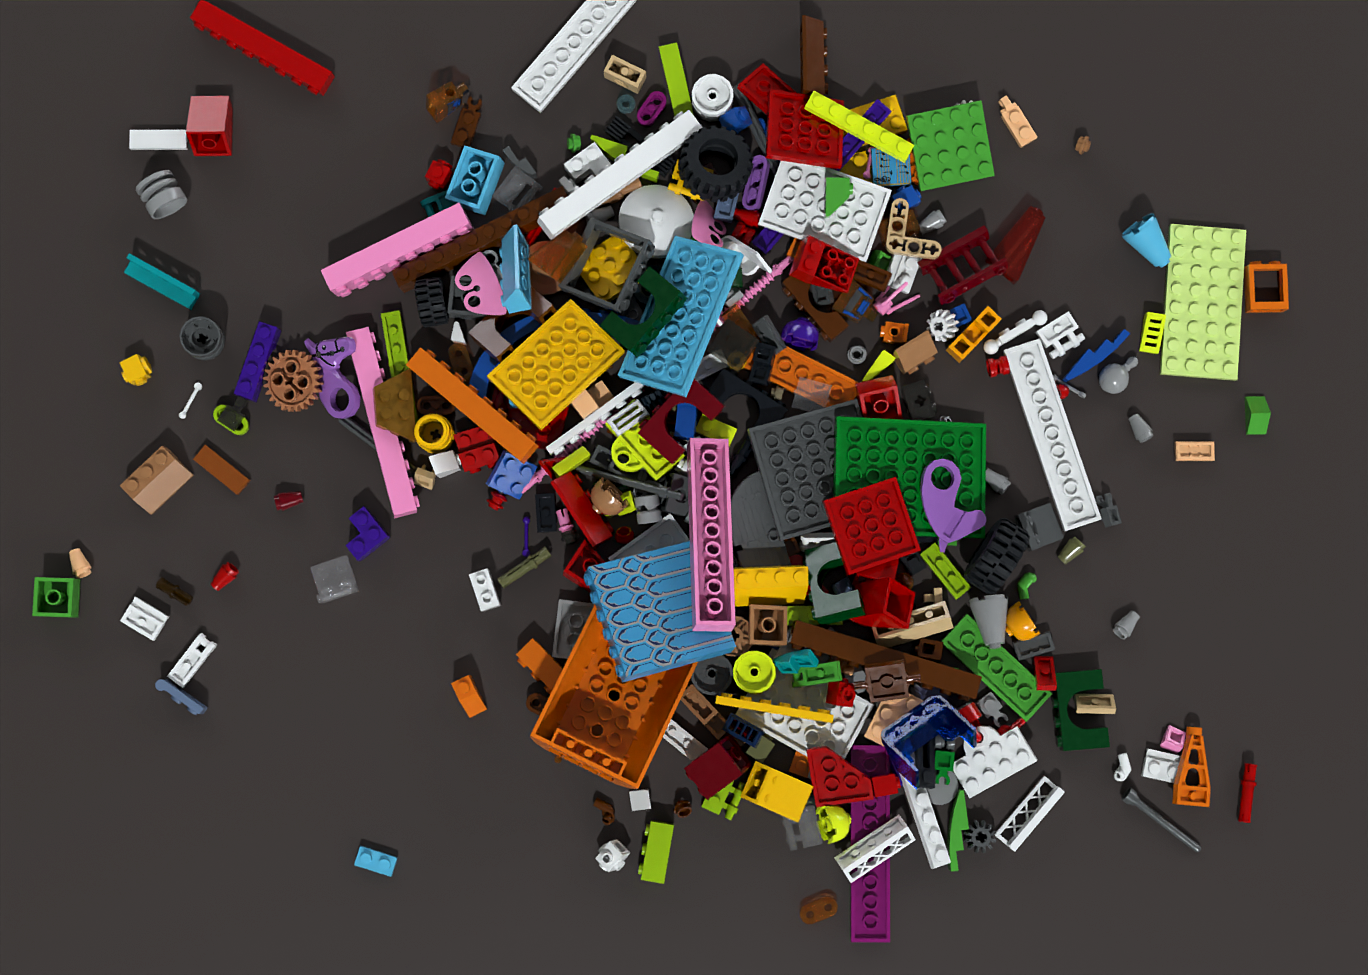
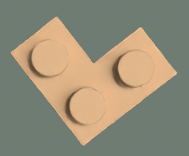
M596 380L588 387V390L585 389L573 400L571 405L582 420H584L613 399L614 396L602 380L599 382Z

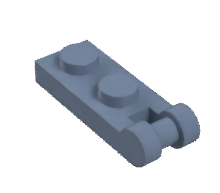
M159 679L156 681L155 687L157 690L167 691L172 695V700L178 704L184 703L188 706L187 710L192 714H204L208 709L207 706L170 680Z

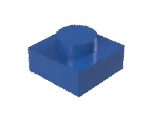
M965 303L950 309V314H956L954 320L959 321L955 325L957 328L972 321Z

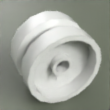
M707 74L699 78L694 84L692 107L696 115L701 119L709 122L719 121L718 118L732 108L733 88L730 82L723 76Z

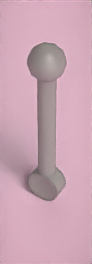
M1053 375L1055 382L1065 384L1069 390L1085 399V393L1058 379L1057 375Z

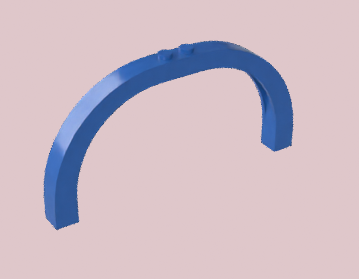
M581 308L599 326L610 314L609 311L599 310L596 313L591 312L590 309ZM528 316L501 332V336L515 349L533 334L541 324L533 317ZM619 316L628 324H639V321L625 316ZM485 351L473 370L469 385L471 384L479 391L477 395L482 399L484 396L489 399L492 382L487 378V375L499 363ZM689 403L677 404L675 439L689 440L690 438H695L697 407Z

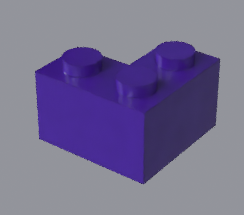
M363 506L349 517V520L360 534L345 546L357 561L364 560L391 538L367 507Z

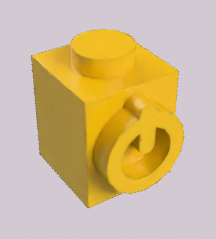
M135 354L119 362L123 369L121 374L126 382L140 386L145 384L147 379L151 378L152 368L145 356L141 357Z

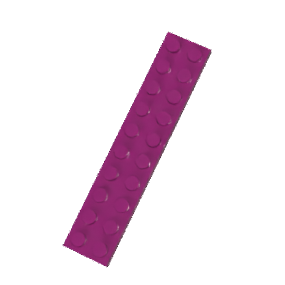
M852 745L850 748V763L868 777L890 773L889 749L881 745ZM890 795L874 797L873 800L850 803V847L890 820ZM890 846L884 848L883 851L886 852L887 850H889ZM874 857L869 858L867 862H871ZM890 857L850 883L851 942L890 943ZM858 868L851 870L850 875L856 872Z

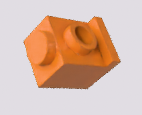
M886 321L884 326L881 325L879 337H882V343L906 344L909 324ZM896 329L897 335H892L891 330Z

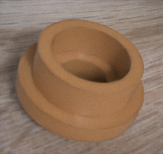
M1080 136L1075 147L1079 154L1082 155L1084 152H1088L1091 145L1089 137Z

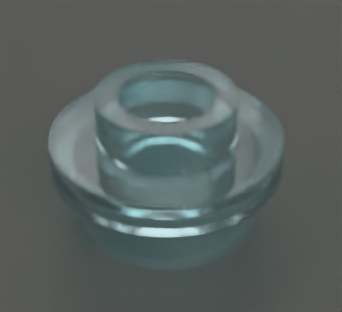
M627 94L620 96L617 100L618 110L625 114L631 113L635 109L634 98ZM628 102L630 105L628 107H624L623 103Z

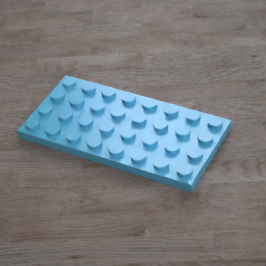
M675 236L660 275L680 290L688 299L683 307L678 309L672 316L671 321L661 329L659 335L650 342L644 353L640 354L637 358L629 350L627 351L618 376L629 381L687 397L744 255L741 252ZM652 294L639 324L649 319L654 311L655 299Z

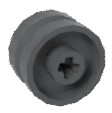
M720 655L699 661L691 676V680L694 686L704 694H720L731 684L733 669L729 660ZM709 670L715 671L714 677L708 676Z

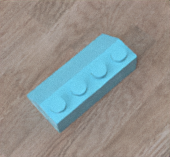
M516 224L501 239L502 247L499 248L502 258L500 271L503 277L500 280L501 289L503 290L501 303L503 307H506L509 314L532 309L529 244Z

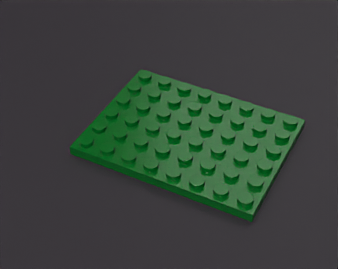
M835 417L834 497L896 477L915 535L938 537L925 515L920 486L924 468L934 460L946 459L952 461L959 468L961 482L955 499V508L966 512L981 510L985 514L986 424ZM936 467L931 474V481L936 488L945 490L951 484V474L946 468ZM985 525L963 538L984 539Z

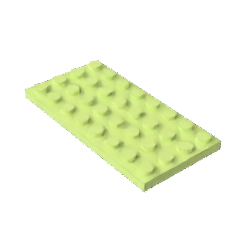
M1180 224L1169 225L1168 249L1171 257L1169 259L1170 262L1166 265L1163 313L1166 315L1162 335L1160 375L1238 380L1246 230Z

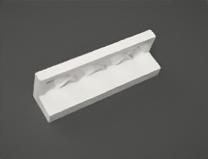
M1043 775L996 831L995 836L1015 852L1065 792ZM1044 782L1053 788L1048 795H1040V787ZM1038 798V807L1035 810H1028L1027 802L1030 799ZM1018 813H1025L1026 821L1021 825H1016L1015 816ZM1005 828H1013V837L1009 841L1000 835Z
M898 814L834 858L850 883H852L916 839ZM906 833L908 834L907 838H905L902 841H899L900 837H902ZM887 846H891L886 852L883 851ZM874 857L871 862H867L869 858ZM858 868L856 872L851 875L849 874L851 870Z

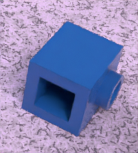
M746 106L734 107L718 118L721 126L726 127V130H734L737 133L752 124Z
M904 185L897 189L896 194L892 195L890 199L891 203L898 198L905 199L909 204L908 211L919 206L921 194L912 185L908 187ZM901 203L895 206V208H898V215L901 216V211L905 207H902Z

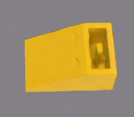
M755 761L740 797L795 822H799L814 786Z

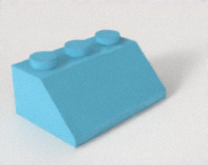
M464 145L445 199L454 204L460 203L463 208L469 211L486 215L503 170L504 161L497 155Z

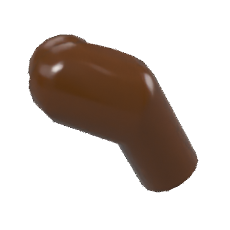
M597 797L593 806L602 811V822L605 825H610L615 819L613 806Z

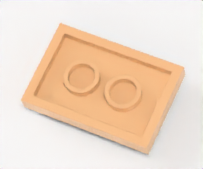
M910 693L909 698L880 701L864 737L900 754L925 701Z

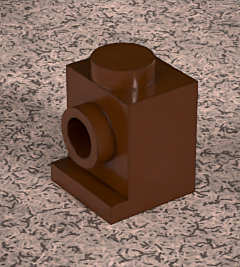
M920 638V644L915 645L914 655L940 664L944 642Z

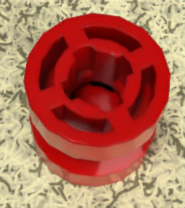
M740 221L731 236L748 246L756 234V230L746 227L745 223Z
M1006 355L1000 356L998 359H986L987 372L990 378L996 377L997 374L1006 375L1010 373Z

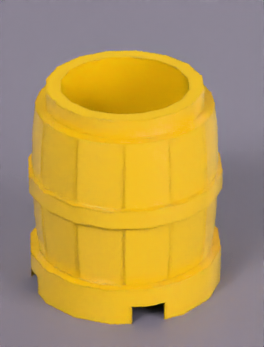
M427 414L417 421L414 428L416 442L428 453L439 454L445 452L454 443V428L442 415ZM439 430L441 437L433 440L431 432Z

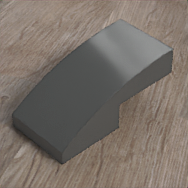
M509 146L503 149L505 157L517 170L532 179L537 178L536 172L526 157L519 161Z

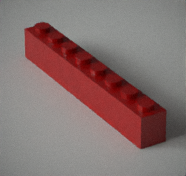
M205 0L199 1L190 16L194 23L193 26L202 32L204 29L207 30L214 39L218 41L223 39L226 41V45L236 50V48L242 50V54L250 59L255 57L264 67H273L277 74L282 77L285 75L289 76L291 81L298 86H301V84L308 87L307 90L314 95L319 93L324 96L335 78L332 71Z

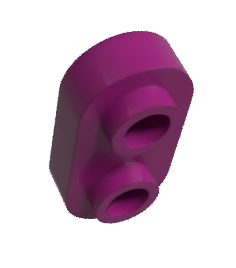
M654 91L645 100L637 112V120L640 125L644 127L653 125L664 110L666 96L662 92ZM655 100H659L661 103L659 105H655L653 102ZM645 115L650 116V119L644 120L643 117Z

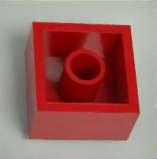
M893 375L855 384L862 418H903L898 388Z

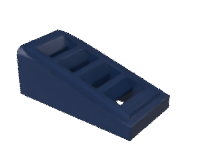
M730 713L722 728L723 731L754 748H757L765 733L764 730L733 713ZM736 719L737 722L732 730H730L729 727L732 721ZM740 723H743L744 725L739 734L735 733ZM748 726L750 727V729L746 737L744 738L742 737V735ZM753 730H756L757 732L753 740L750 741L749 738Z

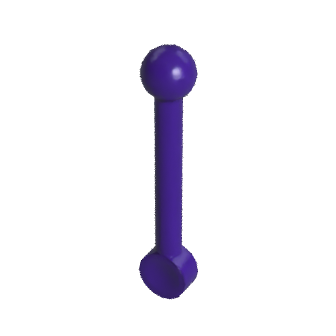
M527 516L523 518L525 528L524 550L522 554L525 557L530 555L528 550V523L530 518Z

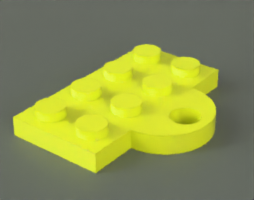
M633 399V400H632L630 403H628L626 406H628L629 404H631L632 402H634L635 399ZM638 405L635 406L634 408H632L631 410H629L627 413H625V414L622 415L621 417H619V418H618L617 420H615L613 423H614V424L618 423V422L621 421L623 418H625L626 416H628L629 414H631L633 411H635L636 409H638V408H639ZM641 411L636 416L628 420L626 423L618 427V430H620L628 423L636 419L638 416L643 414V412ZM650 416L644 418L619 437L616 436V433L606 422V427L617 438L611 449L612 460L623 471L635 472L644 468L657 481L685 457L682 454L674 464H671L638 434L641 430L639 425L645 419L649 421ZM626 454L629 460L627 463H620L618 456Z

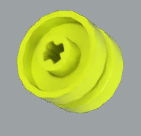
M757 650L748 651L740 655L735 661L733 678L737 686L744 692L762 694L768 691L774 684L776 667L772 659L765 653ZM757 669L758 675L752 676L751 670Z

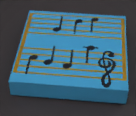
M877 148L871 149L873 184L882 187L911 185L910 154L906 162L903 163Z

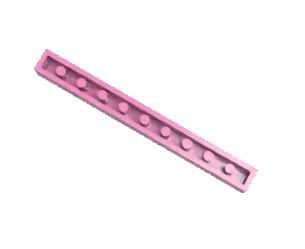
M369 327L346 332V337H352L356 343V350L351 356L394 518L417 513L416 507H420L417 495L413 496L412 489L415 488L413 478H408L407 470H410L408 460L403 459L402 452H405L403 441H399L398 436L390 431L375 426L373 388L383 383V379H386L384 369L379 368L378 361H381L379 351L374 350L373 344L376 343L374 332H370Z

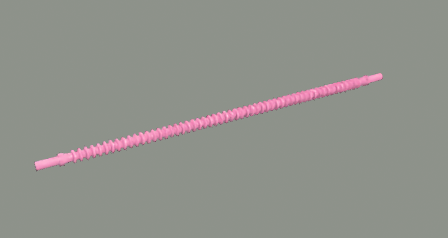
M787 256L778 265L775 264L773 266L771 274L766 272L765 276H761L762 279H757V283L753 282V286H749V290L745 289L744 296L730 308L724 307V311L720 313L719 320L724 324V320H728L729 316L732 317L733 312L737 313L736 310H740L741 305L745 306V302H749V298L753 299V295H757L758 291L761 292L762 287L766 288L765 285H769L770 280L774 281L775 276L781 275L783 273L782 270L792 263L794 258ZM716 324L714 331H716V327H720L718 324ZM644 385L642 391L645 392V388H649V386ZM633 397L626 401L627 404L632 401ZM617 408L614 409L612 412H610L612 415L609 418L614 416L620 410H618ZM608 419L605 421L599 420L595 423L596 427L588 433L584 431L579 435L581 438L573 444H567L563 452L557 456L553 455V457L569 456L570 453L574 452V449H578L579 445L582 446L583 442L586 443L587 438L591 439L590 436L595 435V431L599 432V428H603V424ZM542 467L534 473L530 482L523 488V494L536 482H541L543 476L548 475Z

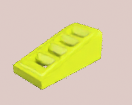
M1153 312L1144 314L1139 351L1159 354L1166 319L1165 314ZM1150 319L1158 320V323H1152ZM1148 328H1157V331L1148 330ZM1147 335L1156 336V339L1147 338ZM1145 342L1154 343L1155 347L1145 346Z
M882 351L861 382L875 378L892 364L896 358L887 351Z

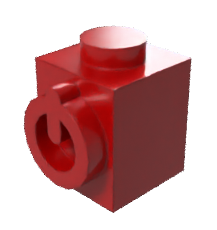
M441 159L433 160L425 175L428 185L435 189L441 188L445 190L453 175L451 171L452 166Z
M842 678V681L829 682L826 703L836 706L853 707V701L856 696L853 683H849L847 678Z

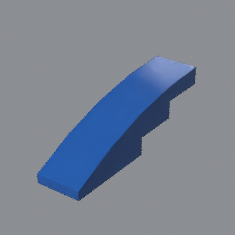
M1123 329L1112 343L1105 339L1095 352L1087 349L1062 381H1070L1103 361L1119 347L1130 333Z

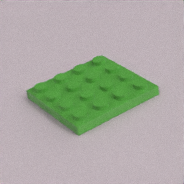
M982 100L906 116L910 141L914 144L912 152L919 191L995 176Z

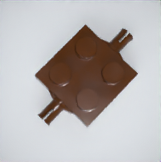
M903 659L866 664L865 681L853 682L854 690L866 688L869 693L870 703L909 698V683L921 681L920 673L908 675Z

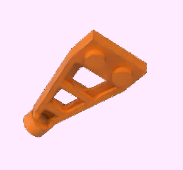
M1186 727V740L1173 784L1172 804L1209 807L1210 781L1202 728ZM1192 749H1196L1198 752L1197 765L1189 763V755ZM1191 768L1196 769L1198 772L1199 784L1197 786H1189L1185 782L1187 772Z

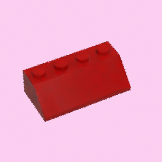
M570 471L550 482L594 549L613 537L611 534L614 531L609 522L604 523L601 518L604 515L603 513L598 514L592 508L590 493L588 490L583 491L580 484L583 482L577 473L573 475Z

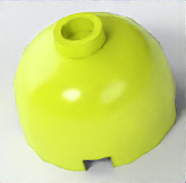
M840 805L817 807L815 815L819 814V820L816 821V825L824 841L828 840V844L845 838L851 824L849 813H846Z

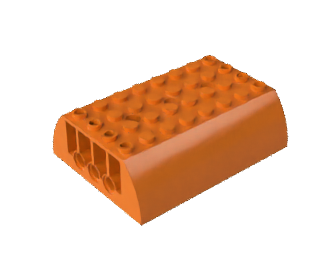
M594 605L530 734V738L543 749L614 784L630 789H638L698 662L622 683L621 678L616 674V663L610 657V646L608 640L604 639L602 632L604 628L602 622H599L597 619V608ZM615 690L619 693L617 701H612L609 698L610 691ZM598 725L602 728L600 736L593 735V726Z

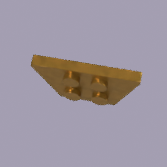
M408 369L373 388L375 426L388 430L396 436L400 435L411 443H415L417 440L414 435L415 414L411 369Z

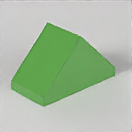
M1265 396L1245 397L1246 435H1265L1267 432L1271 412Z

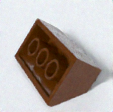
M802 15L800 23L801 94L811 95L813 91H816L825 96V94H828V83H825L824 77L828 76V64H824V57H827L828 52L827 46H824V39H827V28H824V21L807 15Z

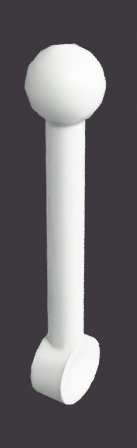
M201 383L194 384L195 389L183 411L179 413L181 419L186 417V412L194 397L202 389Z

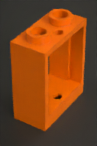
M1253 261L1244 267L1245 313L1284 312L1289 309L1287 264H1281L1280 261H1270L1269 264ZM1254 271H1279L1280 302H1255Z

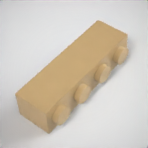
M942 601L913 610L908 629L872 627L877 645L890 648L953 629V624L946 602Z

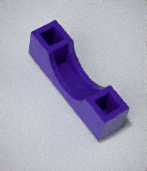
M259 321L234 394L238 397L257 403L263 386V374L266 363L273 350L276 349L282 332L279 328Z

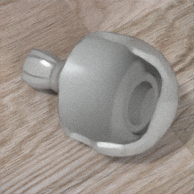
M1130 357L1123 365L1112 363L1105 366L1099 374V384L1102 390L1111 394L1124 391L1129 382L1128 371L1137 366L1138 359Z

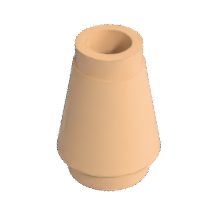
M80 548L71 550L69 555L73 575L76 578L90 575L92 567Z

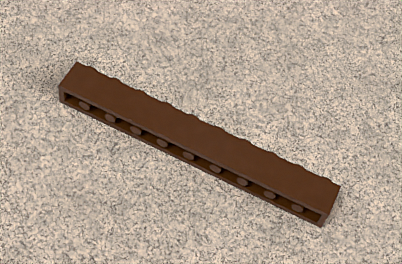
M563 186L392 270L391 272L398 287L403 293L414 289L416 280L441 276L465 264L477 252L483 253L486 250H493L501 246V239L513 225L517 224L522 234L540 227L537 223L539 213L547 207L550 209L555 206L554 202L560 197H567Z
M798 620L793 622L787 642L792 644L791 648L811 649L816 656L821 657L822 654H825L832 661H848L847 665L858 668L859 665L865 667L866 664L904 659L905 670L908 675L920 673L921 681L917 683L922 684L921 688L932 690L933 688L940 689L939 693L951 696V693L958 695V699L968 702L970 699H976L982 676Z

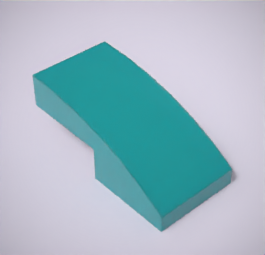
M804 649L780 655L774 658L773 663L781 673H798L800 667H817L819 660L811 649Z

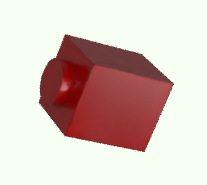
M894 773L870 777L874 797L897 794L898 788H901L899 776L895 777Z

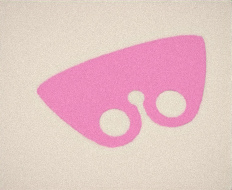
M700 200L692 221V236L701 243L722 247V239L717 233L725 235L726 227L721 220L713 218L715 211L706 200ZM715 221L721 224L723 231H719L715 227ZM709 226H712L716 232L710 230ZM710 235H715L720 243L715 244Z
M477 252L461 267L455 276V283L461 290H471L476 285L480 287L479 291L469 292L465 296L464 305L467 310L474 313L504 315L507 309L501 303L503 292L499 281L483 253ZM463 275H468L471 277L472 282L468 286H462L459 282L460 278ZM471 296L479 297L480 304L477 307H471L468 304V299Z

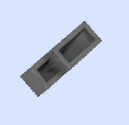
M599 444L595 445L588 462L612 474L640 482H645L648 475L644 468L635 472H626L619 469L612 460L611 450ZM622 455L618 456L620 463H627L629 460Z

